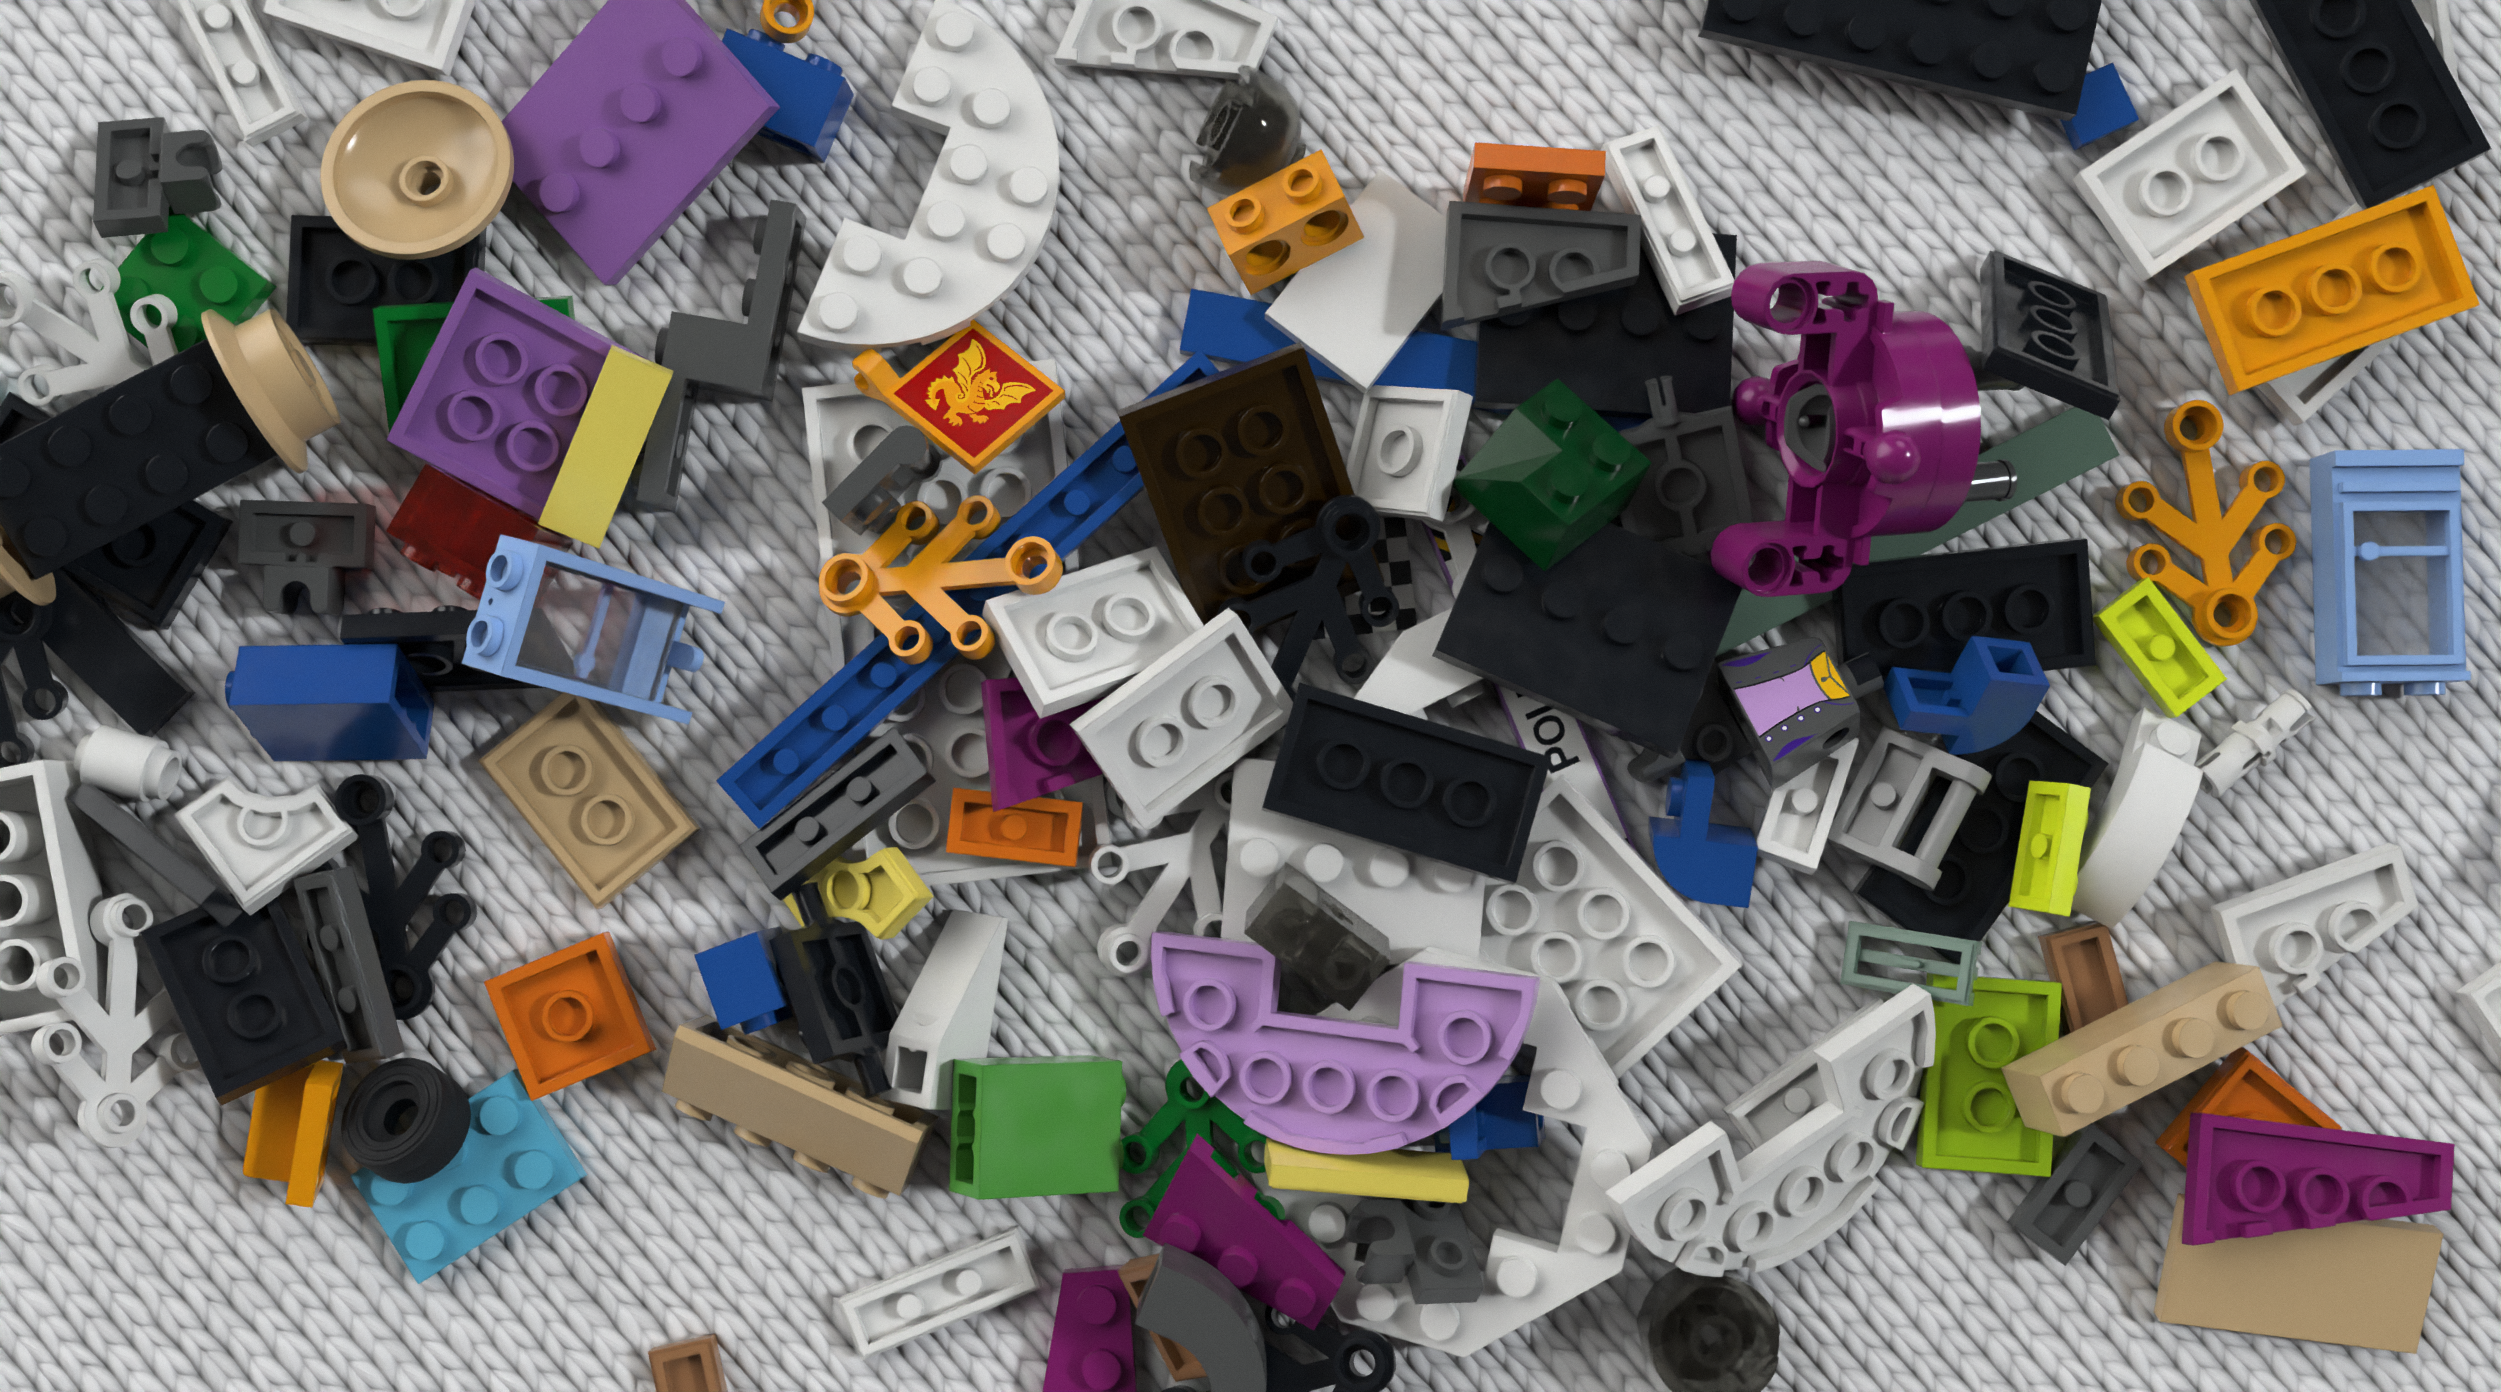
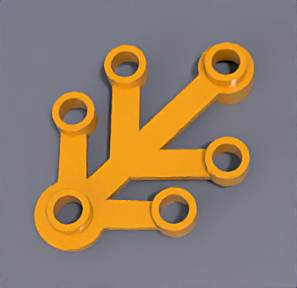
M2192 400L2177 406L2168 414L2164 423V434L2168 443L2175 450L2181 452L2193 521L2162 500L2156 487L2146 481H2136L2122 487L2116 495L2115 506L2118 513L2124 519L2129 521L2143 519L2200 560L2204 583L2171 563V556L2167 549L2156 543L2145 544L2133 549L2127 557L2126 567L2129 575L2134 580L2139 581L2149 577L2152 582L2157 583L2191 607L2192 624L2197 634L2204 641L2212 645L2226 647L2245 641L2253 633L2258 620V609L2253 598L2278 562L2292 555L2296 548V536L2290 527L2282 523H2272L2258 528L2250 539V548L2253 554L2237 575L2232 578L2229 553L2267 499L2275 497L2282 491L2285 484V475L2281 467L2272 461H2260L2247 466L2239 477V493L2221 517L2209 448L2221 438L2224 428L2223 418L2213 404L2204 400ZM2183 418L2190 419L2195 423L2197 435L2194 440H2189L2182 435L2180 423ZM2257 470L2264 471L2270 478V486L2266 492L2260 491L2254 484V475ZM2133 490L2140 491L2146 498V507L2143 512H2137L2130 506L2129 496ZM2269 532H2274L2281 540V549L2277 554L2271 553L2265 546V538ZM2145 552L2153 554L2157 559L2158 566L2154 574H2148L2141 568L2140 558ZM2218 604L2225 605L2231 614L2230 622L2225 627L2220 626L2214 619V610Z
M981 495L970 496L959 505L957 516L937 535L940 524L935 513L926 503L911 501L900 508L895 522L862 555L842 553L832 557L824 564L819 575V594L826 607L837 615L851 617L863 614L888 638L891 651L902 662L915 665L929 657L933 649V639L919 622L914 620L904 621L881 597L909 594L951 634L953 645L964 657L977 660L984 658L992 651L995 645V634L983 618L967 614L944 591L1016 585L1019 590L1026 594L1040 595L1051 591L1057 585L1062 576L1063 564L1052 545L1047 540L1036 536L1018 540L1012 545L1005 558L949 562L972 538L977 540L987 539L998 530L1001 522L998 510L987 497ZM981 510L987 511V515L982 522L975 525L970 524V520L976 512ZM926 516L925 522L920 528L909 530L910 524L915 518ZM909 543L914 545L929 543L907 566L887 568ZM1047 564L1046 569L1039 576L1029 579V574L1035 566ZM860 580L859 585L852 592L845 594L846 588L851 582ZM976 629L982 630L981 637L976 643L964 645L965 638L969 632ZM918 634L919 640L916 646L909 650H903L904 641L909 636Z

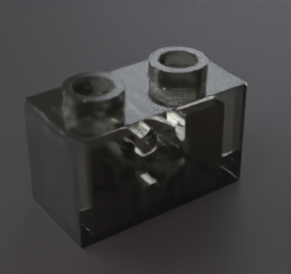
M1286 861L1246 911L1245 935L1348 1011L1355 1006L1390 962L1389 938Z

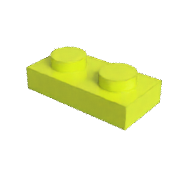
M2149 577L2137 581L2093 615L2095 625L2168 718L2178 717L2227 679Z
M2029 780L2008 907L2070 917L2073 896L2078 886L2077 871L2083 835L2089 819L2088 805L2091 788L2069 783Z

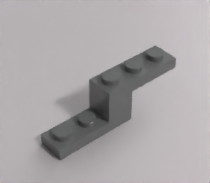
M771 199L768 217L760 216L757 221L753 241L754 253L760 255L756 279L749 278L747 280L742 297V314L749 317L747 324L672 311L669 328L662 327L660 329L655 346V362L673 370V375L649 429L645 452L640 451L631 473V485L633 489L638 490L636 500L652 508L676 511L698 389L773 402L807 220L797 204Z

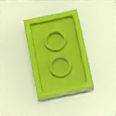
M1927 972L1926 985L1952 990L1957 989L1958 977ZM1977 976L1972 993H1975L1973 1006L1932 1000L1936 1031L1933 1066L1923 1068L1920 1080L1919 1100L1924 1102L1918 1118L1916 1165L1922 1168L2051 1177L2053 1134L2025 1127L2001 1068L2059 1039L2062 983Z

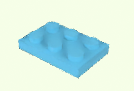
M519 1069L512 1070L468 1099L471 1119L465 1141L450 1163L435 1175L423 1181L407 1184L388 1181L366 1167L350 1175L418 1284L432 1277L587 1176L584 1168L540 1099L530 1100Z

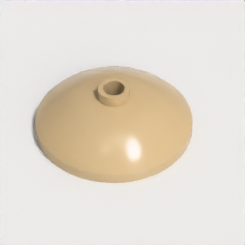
M416 80L398 83L377 91L358 103L344 116L331 134L322 157L320 171L323 199L337 225L350 239L364 249L394 259L414 260L435 257L448 253L471 241L496 217L509 194L513 180V147L507 130L495 111L482 98L470 90L437 80ZM441 184L437 190L425 195L426 190L430 186Z

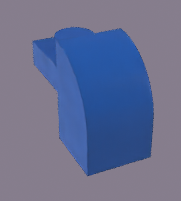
M1971 636L1951 673L1892 667L1884 681L1883 688L1900 730L1940 734L1948 753L1959 755L1992 748L2018 733L2034 715L2050 688V684L2030 642Z
M1685 758L1686 761L1682 763L1680 778L1670 777L1667 786L1665 813L1666 816H1674V819L1648 817V832L1657 865L1666 881L1674 889L1690 899L1708 904L1749 908L1758 851L1754 835L1750 827L1709 823L1715 783L1714 774L1709 761Z
M1531 1075L1502 1076L1493 1089L1470 1111L1444 1129L1434 1133L1435 1152L1451 1151L1452 1160L1478 1159L1488 1149L1539 1147L1546 1138L1544 1116L1523 1110Z

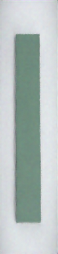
M2073 407L1980 453L1977 463L1995 462L2001 459H2006L2012 463L2017 474V487L2011 499L2000 502L1996 500L1965 502L1953 518L1944 526L1929 533L1871 537L1869 561L1921 555L2119 456L2120 454L2101 417ZM1794 556L1795 561L1798 562L1799 558ZM1742 588L1715 657L1831 600L1832 591L1761 597Z

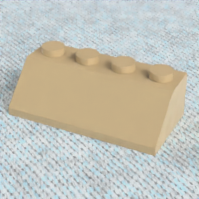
M709 1015L679 1025L673 1039L662 1092L678 1099L675 1107L681 1112L705 1121H711L713 1114L737 1124L734 1133L744 1140L764 1147H769L772 1140L795 1150L792 1158L798 1163L824 1173H828L831 1166L854 1176L851 1183L854 1187L883 1199L888 1197L889 1192L900 1196L907 1189L939 1117L916 1106L880 1099V1095L866 1099L861 1082L823 1065H814L813 1061L750 1033L744 1035L743 1030L734 1026L721 1030L718 1020Z

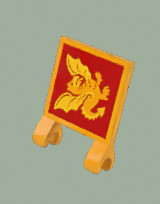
M974 319L970 321L971 325L946 337L947 341L901 378H899L886 360L873 349H867L853 359L852 366L859 372L856 374L854 382L862 393L883 401L974 475L1065 399L1064 389Z

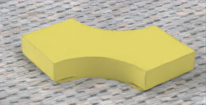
M898 847L879 850L861 862L839 856L804 883H818V889L829 917H845L855 920L880 940L894 938L934 897ZM791 893L783 901L803 927V920L795 898Z

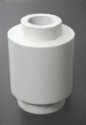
M102 725L92 735L87 734L80 740L74 755V768L80 772L82 784L84 782L86 784L91 783L100 791L142 802H149L153 798L166 800L172 794L180 777L182 756L179 751L169 749L166 741Z

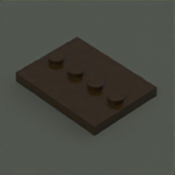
M1300 342L1117 410L1182 587L1203 625L1217 616L1220 605L1227 599L1240 597L1251 601L1312 575L1320 554L1282 567L1278 577L1266 583L1252 580L1247 575L1242 564V553L1249 543L1259 539L1276 543L1314 527L1317 514L1326 502L1340 495H1355L1308 357ZM1344 516L1339 519L1335 527L1336 533L1340 535L1351 534L1357 527V518ZM1372 547V548H1371V552H1372V554H1373V557H1374V559H1375V562H1376V564H1377V567H1378V569H1379V572H1380V574H1381V577H1382V579H1383V582H1385V581H1384V578H1383V575H1382V572H1381V569H1380V567H1379V564H1378V561H1377V558H1376L1374 549H1373V547ZM1259 552L1252 558L1251 567L1256 570H1265L1272 565L1274 556L1269 552ZM1348 562L1336 586L1341 598L1361 591ZM1233 611L1239 616L1243 624L1247 622L1249 614L1246 611ZM1295 612L1261 625L1256 630L1293 617Z

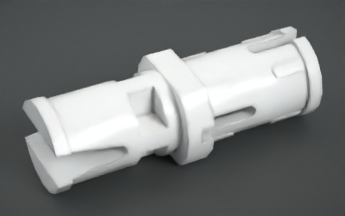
M2286 689L2281 693L2280 697L2258 713L2256 720L2248 721L2247 723L2239 720L2230 727L2228 731L2229 736L2221 744L2195 762L2194 766L2204 771L2199 787L2206 794L2211 793L2213 798H2219L2236 781L2259 764L2266 767L2276 758V746L2279 743H2285L2306 725H2310L2316 720V717L2306 713L2312 707L2311 704L2297 691Z

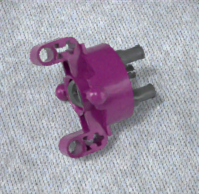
M1823 261L1757 263L1748 266L1740 272L1734 281L1731 291L1732 306L1736 314L1746 322L1777 333L1787 335L1801 334V341L1797 359L1775 366L1770 380L1766 377L1753 376L1742 380L1734 389L1731 403L1735 415L1746 425L1762 426L1765 424L1766 444L1770 448L1780 451L1781 460L1789 474L1785 520L1739 523L1728 526L1720 532L1713 542L1711 550V563L1717 574L1748 592L1761 597L1825 593L1835 590L1844 583L1851 572L1853 562L1860 566L1869 565L1871 537L1929 533L1944 526L1953 518L1965 502L1991 500L2000 502L2007 501V499H2011L2014 496L2017 487V474L2010 461L2001 459L1995 462L1977 463L1981 436L1978 391H2019L2025 386L1983 370L1982 351H1975L1971 346L1962 345L1953 330L1937 316L1924 311L1893 312L1894 303L1887 300H1878L1877 288L1873 280L1865 273ZM1778 288L1777 301L1773 308L1770 309L1772 295ZM1818 294L1832 296L1823 298L1822 303L1818 302ZM1757 552L1754 562L1748 568L1751 558ZM1794 556L1799 558L1798 562L1795 561Z

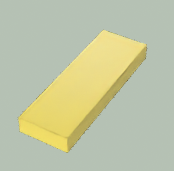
M611 345L538 521V525L598 549L600 548L671 380L673 370Z
M1266 1138L1264 1164L1268 1184L1271 1188L1461 1204L1467 1201L1469 1178L1462 1160H1452L1451 1153L1392 1149L1372 1154H1326L1296 1148Z

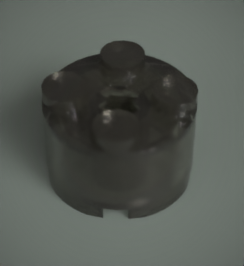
M1677 1267L1662 1276L1646 1295L1637 1317L1641 1346L1651 1366L1672 1392H1761L1775 1374L1779 1360L1777 1356L1780 1335L1779 1322L1768 1301L1741 1275L1733 1270H1724L1722 1277L1701 1276L1682 1271ZM1707 1324L1714 1327L1715 1332L1719 1336L1710 1345L1702 1339L1699 1333Z

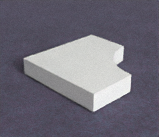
M228 776L174 814L237 902L249 915L254 914L292 887L294 879L310 874L360 838L349 822L340 817L334 802L319 784L296 795L266 797L246 791Z

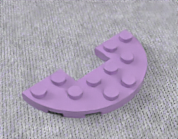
M1165 931L1152 932L1151 940L1153 984L1161 1016L1166 1015L1171 1031L1182 1051L1178 1055L1196 1081L1210 1097L1216 1096L1229 1109L1245 1120L1244 1124L1273 1140L1296 1148L1326 1154H1372L1397 1149L1444 1129L1470 1111L1493 1089L1519 1052L1535 1010L1541 978L1409 961L1404 963L1399 1026L1277 1011L1283 946Z

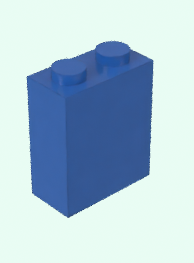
M398 644L239 646L235 671L228 673L225 682L226 702L228 707L235 712L250 731L251 736L259 742L273 761L427 759L435 702Z

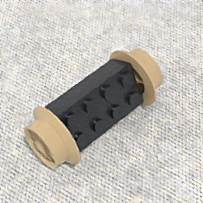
M271 308L236 326L216 311L209 309L201 314L202 324L208 339L0 444V599L17 591L37 605L45 606L52 603L56 598V585L52 572L277 456L298 474L308 470L306 441L340 424L341 419L336 404L318 369L293 330L276 310Z

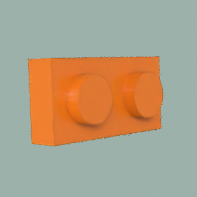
M953 787L946 852L1077 867L1084 802L1036 797L993 812L991 792Z

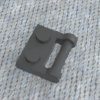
M908 425L900 426L893 430L839 484L822 504L858 535L861 536L868 528L873 532H877L898 513L901 504L897 499L914 481L924 483L932 481L938 476L942 468L941 455L935 447L928 443V440L919 429Z

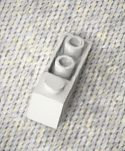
M1452 608L1403 631L1355 695L1354 699L1429 720L1423 708L1445 697L1451 708H1454L1486 692L1480 681L1484 678L1432 656Z
M952 910L889 1034L884 1070L892 1090L881 1094L880 1099L929 1110H952L953 1059L987 1058L1008 918L963 910Z

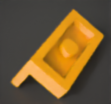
M320 1060L255 1091L243 1174L247 1177L289 1182L285 1204L312 1208L322 1187L344 1063Z

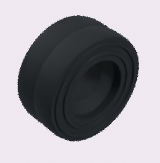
M416 1058L391 1060L378 1066L366 1075L350 1095L342 1116V1140L348 1153L356 1162L380 1177L396 1183H416L430 1178L441 1171L456 1156L469 1130L471 1119L470 1104L462 1087L432 1064ZM417 1106L418 1115L412 1126L405 1133L395 1135V1125L400 1116L408 1108Z

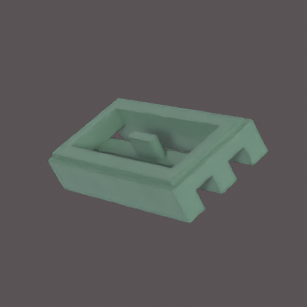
M1849 921L1840 984L1896 994L1913 984L1911 982L1857 973L1858 961L1958 977L1956 990L1914 984L1929 992L1932 1000L1973 1006L1975 993H1972L1974 980H1977L1978 967H1976L1977 956L1981 954L1982 942ZM1862 936L1962 952L1960 964L1863 949L1861 948Z

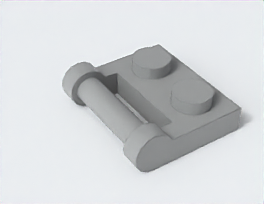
M1883 726L1830 827L1827 841L1830 845L1893 872L1918 887L1933 891L1942 875L1938 866L1974 796L1976 794L1983 795L1992 776L1989 772L1971 762ZM1938 775L1950 780L1952 783L1913 856L1899 850V847Z

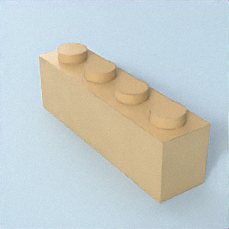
M2214 961L2001 1069L2025 1127L2065 1137L2263 1037L2283 1025L2259 966Z

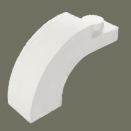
M2145 706L2131 719L2113 785L2100 811L2083 835L2077 871L2078 886L2073 896L2071 909L2112 929L2144 894L2172 850L2195 800L2204 772L2194 766L2202 734Z

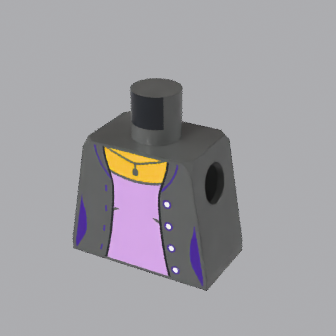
M1816 637L1738 656L1717 664L1719 691L1772 790L1784 785L1852 741L1860 732L1861 712L1856 699L1884 687L1880 670L1868 652L1836 666L1823 641Z

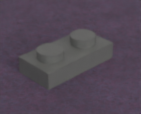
M2091 1123L2074 1132L2053 1160L2051 1177H2040L2007 1223L2056 1261L2066 1266L2142 1166L2143 1162Z

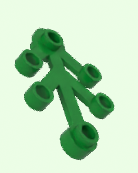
M1182 1059L1178 1060L1167 1074L1165 1082L1167 1102L1140 1132L1133 1133L1121 1140L1124 1147L1122 1169L1132 1174L1142 1173L1157 1163L1160 1145L1185 1121L1187 1147L1144 1196L1136 1197L1127 1202L1120 1211V1225L1124 1232L1133 1238L1145 1237L1143 1233L1147 1228L1141 1227L1135 1222L1133 1217L1135 1206L1144 1208L1151 1220L1197 1133L1214 1148L1210 1157L1232 1178L1241 1173L1214 1146L1213 1122L1239 1145L1238 1157L1246 1170L1257 1174L1266 1172L1265 1164L1258 1162L1252 1156L1251 1146L1254 1141H1260L1266 1145V1138L1269 1137L1245 1125L1243 1118L1229 1109L1216 1096L1210 1097L1205 1090L1201 1099L1193 1098L1187 1091V1081L1189 1077L1193 1076ZM1132 1142H1138L1144 1147L1146 1159L1143 1164L1137 1163L1131 1157L1130 1146ZM1258 1190L1254 1198L1263 1207L1267 1208L1277 1220H1285V1210L1282 1204L1276 1198L1264 1196Z

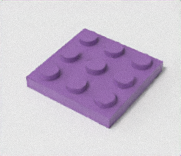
M475 267L469 271L386 440L515 508L540 519L611 345L637 356H642Z

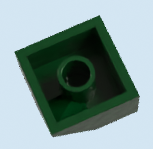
M1557 378L1512 411L1455 477L1452 487L1545 572L1627 509L1652 462Z

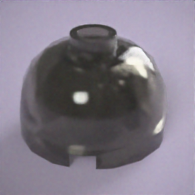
M1241 65L1237 69L1244 78L1240 84L1228 79L1219 91L1196 140V144L1208 146L1202 165L1191 160L1189 167L1191 181L1227 196H1231L1303 159L1306 151V144L1299 141L1302 121L1296 100L1285 86L1271 76L1249 65Z

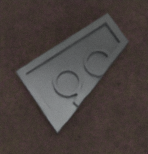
M1449 201L1446 218L1440 331L1635 285L1639 276L1641 215Z

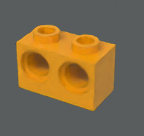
M1322 149L1207 208L1225 250L1250 295L1365 238Z

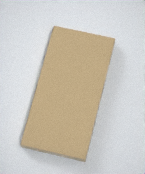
M2178 1193L2154 1307V1314L2160 1322L2417 1353L2444 1235L2435 1225L2389 1219L2361 1220L2340 1223L2331 1227L2275 1232L2273 1235L2251 1238L2239 1237L2192 1246L2182 1244L2185 1194Z

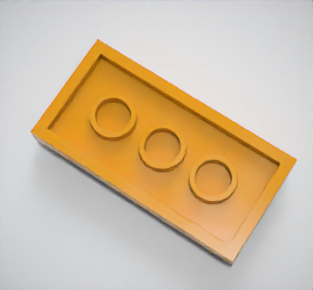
M2434 185L2203 267L2184 276L2229 396L2480 305Z

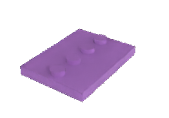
M608 0L501 122L507 130L513 147L514 173L512 181L604 285H617L777 112L780 106L686 0Z

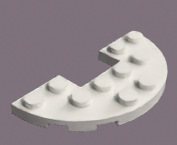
M947 0L934 1L891 104L892 116L947 136L906 238L903 240L844 218L797 330L800 341L823 348L847 352H863L867 349L882 352V348L899 347L921 342L923 346L949 337L969 327L971 320L991 308L997 301H1004L1024 279L1047 239L1055 214L1059 188V150L1052 113L1035 76L1018 52L991 26L959 5Z
M1913 983L1815 1049L1813 1052L1827 1101L1738 1162L1735 1161L1727 1133L1709 1121L1605 1191L1610 1206L1623 1227L1651 1253L1675 1264L1682 1271L1712 1277H1722L1724 1270L1748 1267L1754 1273L1761 1272L1790 1261L1823 1242L1856 1214L1876 1192L1881 1184L1873 1177L1881 1168L1893 1147L1904 1150L1916 1126L1924 1102L1916 1098L1922 1071L1925 1067L1933 1066L1935 1055V1014L1931 994Z

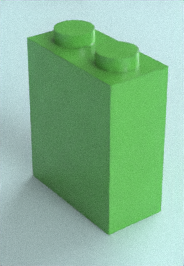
M1093 1055L953 1059L949 1191L977 1200L1118 1192L1119 1172L1124 1163V1147L1120 1139L1121 1107L1126 1098V1083L1122 1075V1061Z

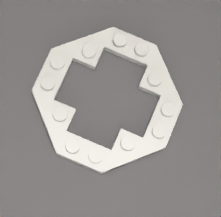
M1428 946L1406 959L1403 963L1334 1002L1326 1009L1315 1014V1016L1399 1026L1404 963L1409 961L1541 977L1537 1003L1529 1029L1523 1040L1524 1044L1537 1047L1523 1110L1587 1128L1559 1245L1497 1228L1493 1234L1482 1281L1484 1289L1477 1302L1415 1304L1406 1275L1401 1283L1363 1284L1356 1278L1359 1267L1365 1263L1366 1255L1359 1253L1361 1243H1353L1346 1239V1224L1354 1207L1362 1200L1371 1199L1372 1196L1276 1189L1269 1186L1266 1172L1250 1173L1264 1196L1274 1197L1282 1204L1285 1210V1220L1290 1219L1346 1272L1338 1292L1330 1303L1340 1321L1465 1358L1622 1271L1631 1234L1623 1227L1613 1212L1605 1191L1649 1162L1654 1138L1640 1115L1637 1116L1620 1090L1618 1086L1619 1081L1591 1036L1588 1037L1570 1009V1002L1556 979ZM1254 1141L1251 1146L1252 1156L1258 1162L1264 1163L1265 1144L1260 1141Z

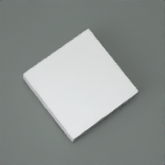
M1372 386L1363 396L1346 468L1354 494L1367 500L1377 514L1381 516L1444 522L1473 396L1459 390Z

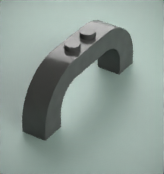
M1164 1243L1138 1300L1135 1325L1173 1340L1189 1350L1204 1368L1210 1383L1211 1392H1266L1267 1361L1264 1340L1258 1321L1241 1292L1227 1277L1206 1261Z

